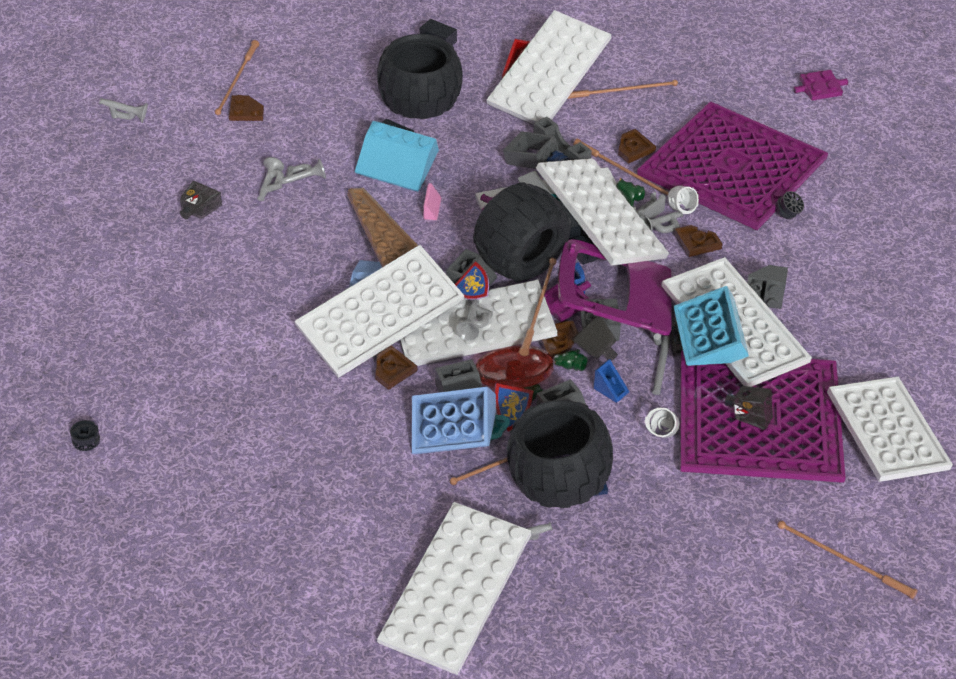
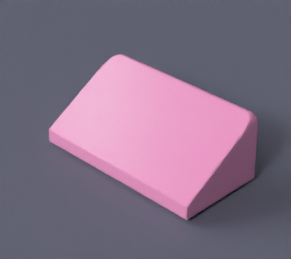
M429 183L424 201V219L437 220L441 196L434 186Z

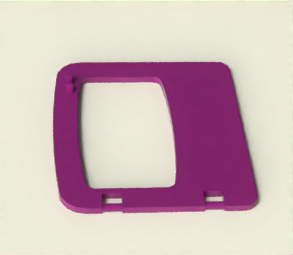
M568 240L565 243L558 272L559 299L563 304L579 311L590 312L596 316L637 328L641 327L661 335L670 334L671 297L662 287V281L671 278L670 268L650 261L621 264L627 268L629 280L627 308L625 311L576 296L574 271L578 253L607 259L596 245L579 240Z

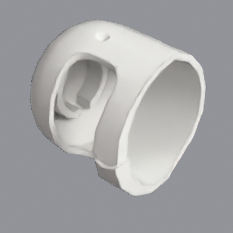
M675 186L669 191L667 201L672 209L678 210L681 214H690L698 206V194L694 188ZM683 204L685 208L690 209L688 211H685L682 208H680L679 205Z
M666 408L653 409L645 417L647 429L658 437H672L679 429L678 417L674 412ZM657 426L660 430H663L661 426L670 428L665 430V432H671L666 435H658L655 430Z

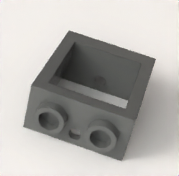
M521 131L504 148L503 153L508 165L536 169L538 163L547 162L548 157L551 158L553 156L552 153L559 151L555 136ZM528 149L539 150L536 154L526 152Z

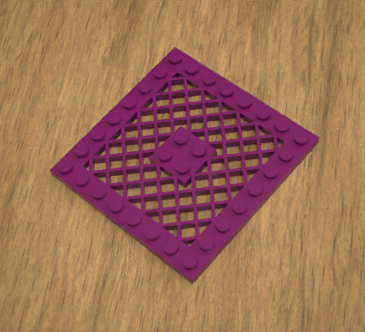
M710 101L637 169V175L669 190L675 186L694 188L698 194L699 204L752 229L758 230L777 211L775 206L777 199L788 191L795 192L827 159L828 153Z
M681 351L680 472L844 483L846 476L841 416L827 393L829 387L838 386L836 361L811 359V362L771 378L773 381L770 383L767 380L759 383L763 386L761 389L755 385L746 389L744 386L740 388L736 385L740 381L725 363L687 366L684 352ZM710 373V374H712L714 377L710 379V378H709L708 376H706V375ZM731 375L733 379L729 380L726 376ZM788 378L792 382L789 384L785 381V379ZM805 380H809V381L811 382V384L808 385V384L805 383L804 381H805ZM721 381L723 385L719 386L717 382ZM780 385L782 389L779 390L775 386ZM799 386L803 390L799 392L795 387ZM710 387V388H712L714 391L710 393V392H709L708 390H706V389H708V388ZM730 388L734 392L730 394L726 390ZM750 390L753 394L749 395L746 391ZM770 391L773 395L770 397L766 392ZM789 392L793 396L789 398L785 394ZM809 394L812 396V398L809 399L805 395ZM721 395L724 399L719 400L717 396ZM725 399L733 401L732 405L735 404L750 412L740 415L735 414V406L732 408L726 406ZM799 400L803 404L800 406L796 403V401ZM710 401L714 404V406L710 407L706 403ZM746 401L762 402L754 404L749 402L753 407L748 410L742 405V402ZM791 407L794 411L789 412L786 408ZM810 408L814 412L810 414L806 409ZM719 409H721V410H722L723 412H725V413H723L722 415H720V414H719L718 412H716V411H718ZM800 414L804 419L800 420L796 416ZM711 416V417H713L715 420H713V421L711 422L710 420L707 419V417ZM731 417L735 421L730 423L727 419ZM791 421L795 425L791 427L787 422ZM810 422L814 425V427L810 428L806 424ZM722 424L725 428L721 430L717 425ZM799 429H801V430L804 431L805 433H804L803 435H801V434H800L799 432H797V431H798ZM711 430L715 434L710 436L707 432ZM732 432L735 436L731 438L727 433ZM749 433H751V434H753L755 437H754L753 439H751V438L748 437L747 435H748ZM771 434L775 439L771 440L767 436ZM792 436L796 440L792 442L788 439V437ZM812 437L816 441L812 443L808 438ZM720 438L725 441L722 445L717 441ZM739 440H742V441H743L744 443H746V444H744L743 446H741V445H740L739 443H737V442H738ZM762 441L765 446L761 447L757 443ZM781 442L786 447L782 449L780 446H778V444ZM802 444L806 448L802 450L798 447V445ZM710 445L715 448L712 452L707 448ZM730 446L735 449L732 453L727 449ZM750 448H752V449L755 450L756 452L753 453V454H751V453H750L749 451H747V450L750 449ZM772 449L776 454L772 456L768 451ZM792 450L797 455L792 457L788 452ZM813 452L817 456L812 458L809 453Z

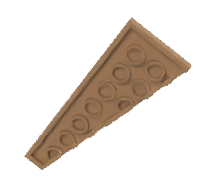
M364 188L348 189L347 196L382 268L418 246Z

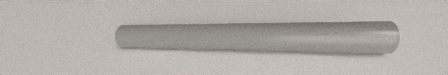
M668 336L662 338L652 392L655 395H660L670 342V337Z

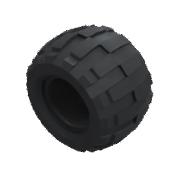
M412 34L395 39L390 45L385 47L380 56L377 68L378 89L385 105L390 107V110L396 114L416 119L440 116L454 106L457 96L460 94L463 82L460 58L449 42L437 36Z
M520 182L500 191L484 207L474 228L473 242L476 244V249L484 262L498 274L518 282L527 281L547 270L550 266L549 260L551 258L557 260L570 236L571 220L562 204L548 191L532 184Z
M565 399L549 400L530 407L514 422L507 443L509 470L521 492L531 501L539 502L540 506L548 508L560 507L561 509L571 508L570 506L588 502L591 497L598 495L603 490L611 473L614 459L611 436L604 421L596 411L589 409L588 405ZM559 455H570L562 458L551 459Z

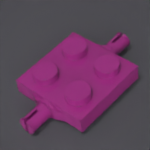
M831 69L800 74L799 80L802 86H794L795 94L805 92L811 101L842 96L843 90L840 86L848 85L847 78L838 80Z
M588 280L581 285L574 284L577 297L590 299L583 292L591 287ZM558 284L545 292L544 297L551 315L561 323L579 312V310L570 308L560 301Z

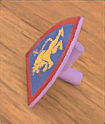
M475 261L455 284L463 293L464 299L468 300L488 297L489 292L487 273Z
M496 383L494 391L496 394V414L509 418L510 424L506 430L509 432L512 430L516 419L520 418L523 412L530 408L533 390Z

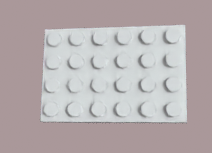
M899 376L829 387L827 391L829 397L879 482L951 469L952 462Z

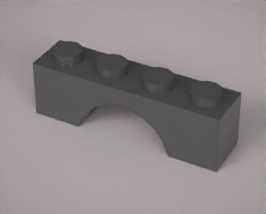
M546 116L534 122L533 133L555 136L559 151L571 158V160L591 159L592 150L581 142L573 146L569 145L563 139L558 124Z

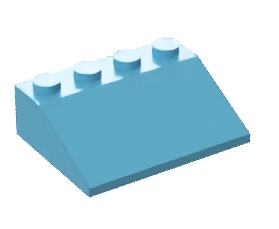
M373 121L366 133L355 173L418 192L439 151L437 140Z
M728 286L674 306L687 366L732 363L749 356L735 298Z

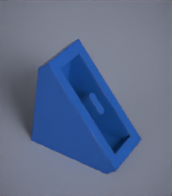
M610 359L595 370L594 389L616 403L630 392Z

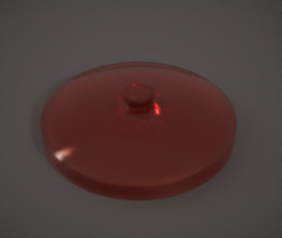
M509 346L486 353L478 359L475 366L479 372L481 383L495 388V384L498 383L525 388L546 380L553 373V358L547 351L530 346L529 354L522 356L519 353L522 346Z

